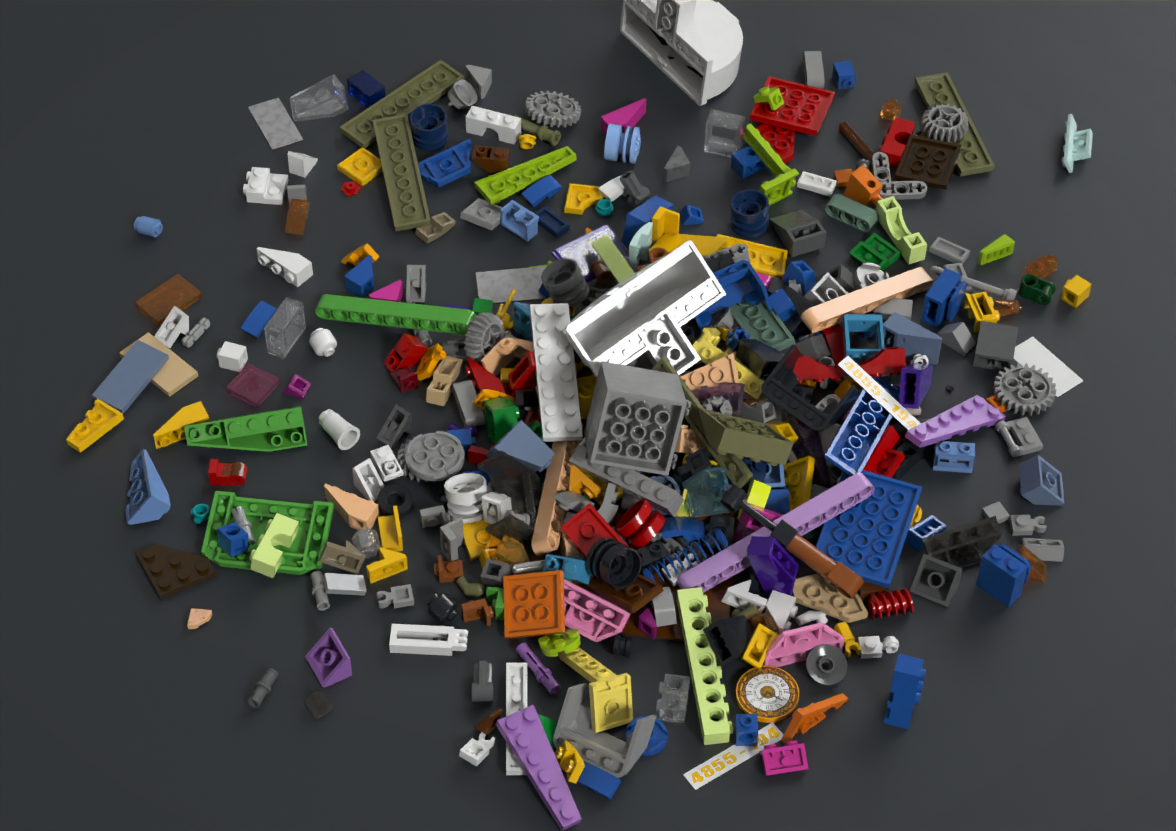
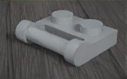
M1027 417L1008 422L1000 421L995 425L997 432L1001 433L1009 447V453L1012 457L1042 450L1043 444ZM1010 430H1011L1012 434L1014 435V437H1015L1017 443L1019 444V446L1016 445L1015 442H1014V440L1012 439V437H1011V435H1010V433H1009Z

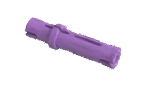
M526 643L518 645L516 653L520 655L536 675V680L546 687L550 695L557 694L561 689V685L553 678L550 669L545 668Z

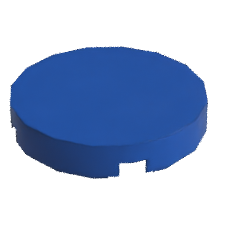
M646 716L633 719L628 724L625 732L626 741L629 734L634 732L637 720ZM657 718L648 746L642 753V756L655 755L666 746L668 740L667 728Z

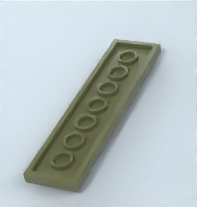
M440 60L340 126V132L361 148H366L376 141L373 126L374 119L407 114L409 119L416 107L422 104H432L448 93L454 83L461 79L465 80L464 75Z
M948 72L915 77L914 83L927 109L934 107L935 104L940 106L941 103L943 105H948L949 103V106L956 105V109L961 108L962 112H966L969 125L965 137L955 142L962 145L955 166L959 175L966 176L994 171L995 165Z
M407 114L374 119L373 126L395 232L418 228L423 225H431Z

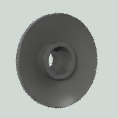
M823 644L813 648L808 654L806 669L809 676L818 684L825 686L835 685L846 675L847 660L843 652L837 647ZM822 664L828 665V670H824Z

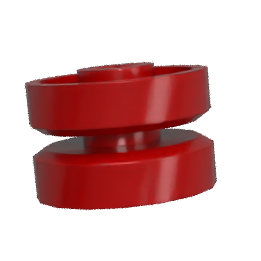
M644 498L634 503L623 514L614 529L622 538L628 537L627 543L635 550L649 543L662 528L666 519L659 511H652L653 506Z

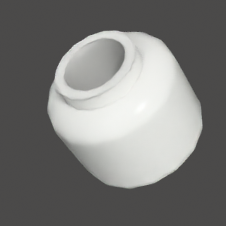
M319 328L311 333L309 343L316 355L328 357L335 352L334 349L337 346V341L330 330Z

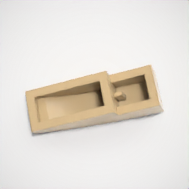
M446 356L433 373V381L427 388V403L445 406L452 393V384L456 383L463 359Z

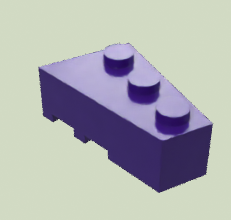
M752 536L747 547V556L767 599L769 600L773 590L791 596L799 564L774 537Z

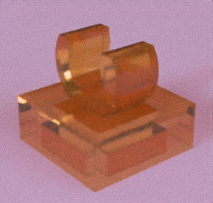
M891 98L890 102H885L880 117L894 121L895 117H899L902 105L897 104V99Z

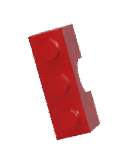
M895 117L893 124H889L888 135H884L883 146H879L878 152H883L888 156L889 167L898 168L910 135H914L916 122Z

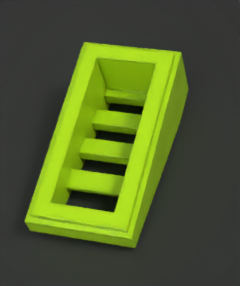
M1006 234L1002 235L980 251L978 264L981 266L1012 254L1015 241Z

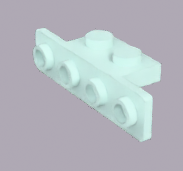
M1068 114V121L1065 122L1067 132L1064 134L1065 145H1063L1064 157H1062V164L1069 173H1072L1074 161L1091 158L1093 133L1091 129L1077 131V124L1073 115Z

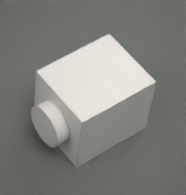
M225 341L222 348L218 349L216 355L219 367L241 373L248 360L246 346Z

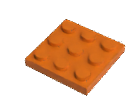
M556 570L503 576L505 638L565 633L563 571Z

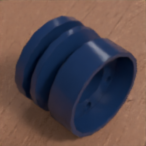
M431 103L416 107L410 115L413 143L416 147L426 151L442 148L449 138L445 110Z
M746 189L732 197L731 226L733 231L739 236L753 238L762 235L768 229L769 201L764 193L754 189Z

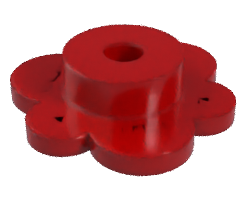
M356 181L343 182V187L340 188L345 196H351L352 194H358V191L361 190V185L356 184Z

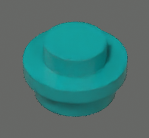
M601 199L596 204V212L600 215L606 216L613 212V204L608 199Z

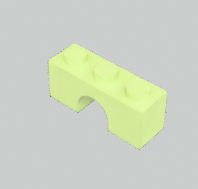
M276 513L273 520H269L265 535L261 534L258 540V548L256 550L253 549L250 554L251 570L274 578L281 565L283 551L275 549L274 546L282 545L290 548L298 534L299 521Z

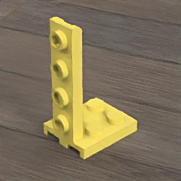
M704 328L698 341L696 340L692 345L701 359L695 364L703 362L708 365L728 355L716 347L721 339L719 336L722 333L716 328ZM735 360L740 388L758 400L762 394L761 388L765 380L759 379L751 370Z
M580 647L565 654V651L559 652V658L591 682L589 683L591 725L595 733L628 724L633 720L631 676L629 674L616 675Z

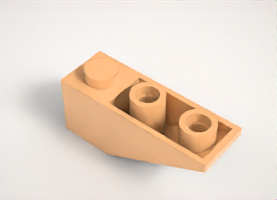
M325 484V498L328 502L334 503V509L350 527L368 534L379 517L378 504L371 500L360 498L356 494L340 490L336 486Z

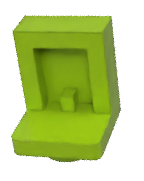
M763 87L753 96L755 103L769 102L772 111L784 104L779 88Z

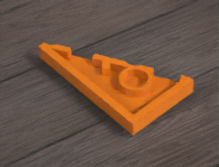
M841 693L823 701L811 703L807 707L796 709L781 741L784 744L785 742L792 741L797 732L803 735L811 727H814L826 718L824 712L831 707L837 710L849 698Z

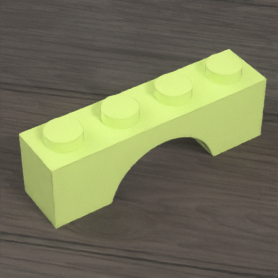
M894 196L877 201L876 212L879 215L878 221L897 249L901 251L906 262L912 264L925 260L927 243L919 232L912 234L907 229L902 215V208Z

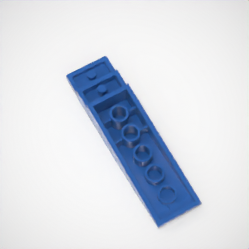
M872 377L899 402L900 389L883 377ZM863 387L860 388V396L846 413L824 455L825 459L850 476L862 472L893 416Z

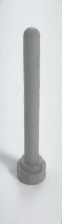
M937 266L930 268V271L937 275H941L944 270ZM962 275L961 282L964 281L969 286L1003 297L1002 299L1006 300L1005 302L1013 304L1017 290L1012 288L1010 290H1003Z

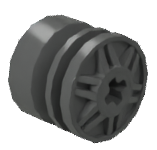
M564 258L556 260L542 272V283L549 292V296L554 304L568 303L569 308L584 301L588 296V283L585 281L577 262L573 259Z

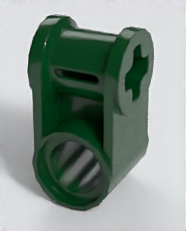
M1026 274L1021 279L1018 293L1023 298L1030 299L1041 305H1048L1051 302V295L1056 291V286L1050 281L1043 280L1032 274Z

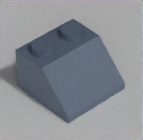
M1039 455L1019 464L1020 493L1024 499L1036 505L1062 506L1065 504L1062 473Z

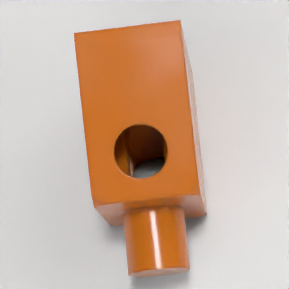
M864 165L851 173L844 192L846 197L867 207H870L872 204L877 206V201L884 199L879 195L882 184Z

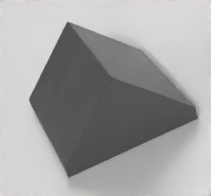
M924 553L910 592L948 607L959 586L962 568Z

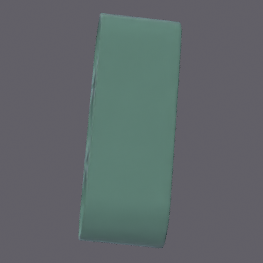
M835 194L825 206V212L830 217L864 232H868L879 219L878 213L872 208L840 194Z

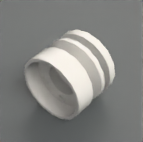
M463 473L449 478L445 482L444 488L451 520L454 521L461 518L463 523H473L484 519L481 498L488 492L484 476L476 473Z

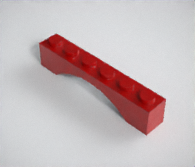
M902 346L882 348L877 354L866 361L858 363V365L871 377H881L882 373H889L890 376L901 375V368L906 367L905 348ZM806 354L798 358L793 370L798 377V384L805 383V380L813 379V382H823L824 378H832L833 381L844 380L846 376H850L840 366L823 364Z

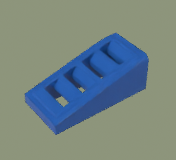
M931 515L909 529L905 543L919 552L946 530L947 525Z

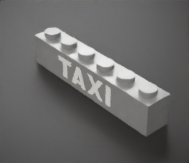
M578 444L569 460L582 473L607 485L608 483L615 484V489L638 500L644 498L654 508L673 517L684 501L678 491L634 470L590 463L587 448Z

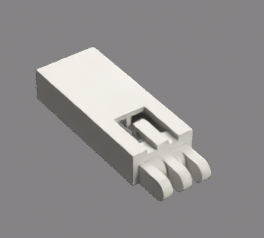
M392 624L389 650L390 653L452 656V651H466L468 631L465 629H454V627Z

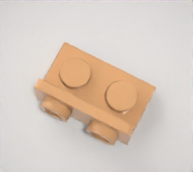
M681 425L674 452L692 454L700 448L705 449L707 452L708 449L690 426V429H688V425Z

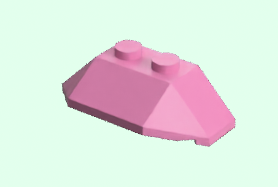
M564 579L566 627L578 629L579 634L594 642L602 641L622 632L631 613Z
M823 622L783 631L777 634L766 652L763 666L781 667L805 661L813 648L823 644L833 645L843 651L844 637Z

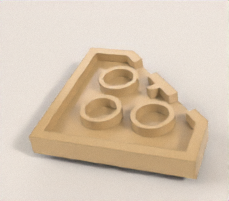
M819 573L795 579L792 596L796 597V603L817 611H823L827 615L847 623L868 617V612L858 592L852 599H849L825 582V578Z

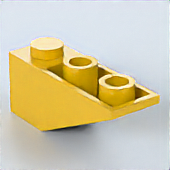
M199 401L182 407L153 434L155 448L158 449L180 440H185L184 426L209 422V416L202 402Z

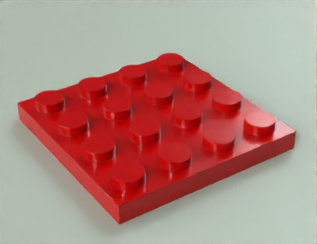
M769 76L764 87L779 88L784 104L772 111L769 102L755 103L749 120L817 136L834 99L835 92Z

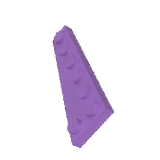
M976 395L909 429L905 437L921 448L941 440L950 439L955 434L964 435L968 430L977 431L981 426L990 427L996 425L998 422L1004 421L1006 416L999 409L986 402L984 398Z
M534 705L497 720V728L561 831L580 823L582 818Z

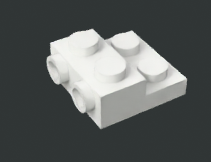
M252 167L251 172L248 171L246 175L248 184L243 186V194L246 195L247 202L282 205L288 184V175L270 173V168Z

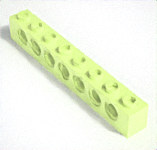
M702 587L677 590V606L703 744L728 743L730 734H733L732 721L727 719V715H729L728 702L724 703L723 697H726L725 685L720 683L722 670L721 666H717V658L703 631L704 628L712 624L711 614L706 612V607H708L707 595H703ZM708 700H714V701H716V702L711 703V702H708ZM716 718L719 719V721H713L711 719Z

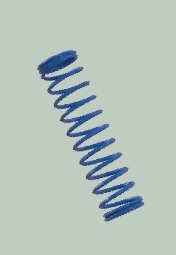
M717 528L712 531V536L706 533L705 540L699 537L698 544L692 541L691 548L685 545L684 552L678 549L677 556L674 553H670V560L667 557H663V564L660 561H656V568L653 565H649V570L644 567V569L642 568V573L644 577L656 582L651 572V566L658 573L662 582H664L658 568V563L661 564L669 578H671L665 564V559L669 561L676 574H678L672 560V555L679 561L683 570H686L680 559L679 551L687 558L690 566H693L687 555L686 547L690 549L697 562L700 563L694 551L693 543L697 545L704 558L707 559L701 547L700 539L708 546L712 555H714V552L708 543L707 535L715 542L719 551H721V548L716 542L714 531L718 541L724 548L728 547L727 539L723 532Z

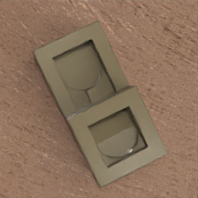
M445 212L431 217V225H423L416 228L415 234L425 243H430L449 231L456 224V221Z

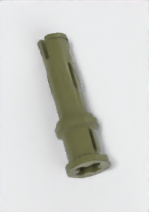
M521 118L522 130L536 135L541 141L550 142L552 146H556L561 138L560 131H553L548 129L546 125L539 126Z

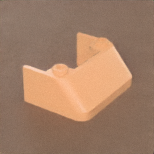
M504 338L481 360L482 365L494 376H497L501 372V368H505L515 356L522 359L528 351H531L534 357L533 342L523 339Z

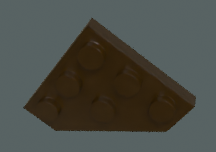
M152 545L135 552L140 565L160 600L217 577L216 571L208 557L158 545Z

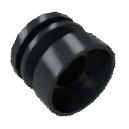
M609 537L596 541L587 555L586 567L589 574L617 589H625L632 585L641 571L642 561L637 550Z

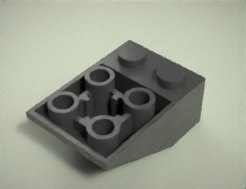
M802 209L769 219V222L791 257L825 248L827 232L818 219Z

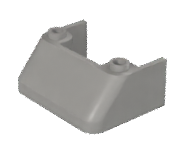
M582 683L569 687L553 736L555 748L561 747L564 740L569 741L578 751L583 761L617 778L625 776L647 748L657 716L650 715L638 719L634 732L629 734L626 742L603 731L595 733L591 725V709L582 704L588 684Z

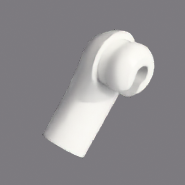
M808 611L796 617V622L799 626L814 620L817 623L823 622L826 624L828 622L826 613L823 611Z

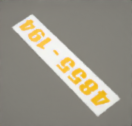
M849 356L838 364L908 430L921 424Z
M771 723L758 731L757 746H736L734 744L683 775L696 790L758 754L759 751L764 750L765 745L777 743L782 739L783 733L774 723Z

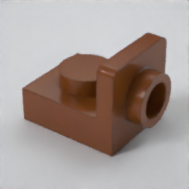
M437 555L438 563H434L435 575H439V583L456 582L458 578L463 576L462 560L442 561V555Z

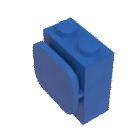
M947 268L943 270L925 295L921 321L938 328L945 317L947 321L951 322L963 304L967 287L966 282H961V274Z
M994 544L982 556L976 586L1009 608L1021 596L1023 584L1029 579L1031 565L1026 558L1005 544H999L998 546Z

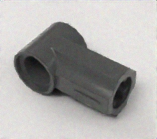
M628 171L619 178L629 194L628 202L633 208H637L650 198L651 193L649 189L640 184L633 171Z
M479 661L474 664L472 702L493 701L492 664L487 661Z

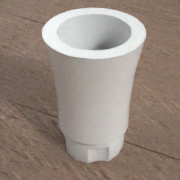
M331 409L320 414L319 424L332 437L341 450L350 449L357 443L360 437V430L347 422Z

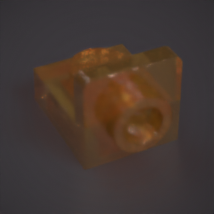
M770 612L758 613L750 618L752 631L760 623L773 632L779 633V629Z

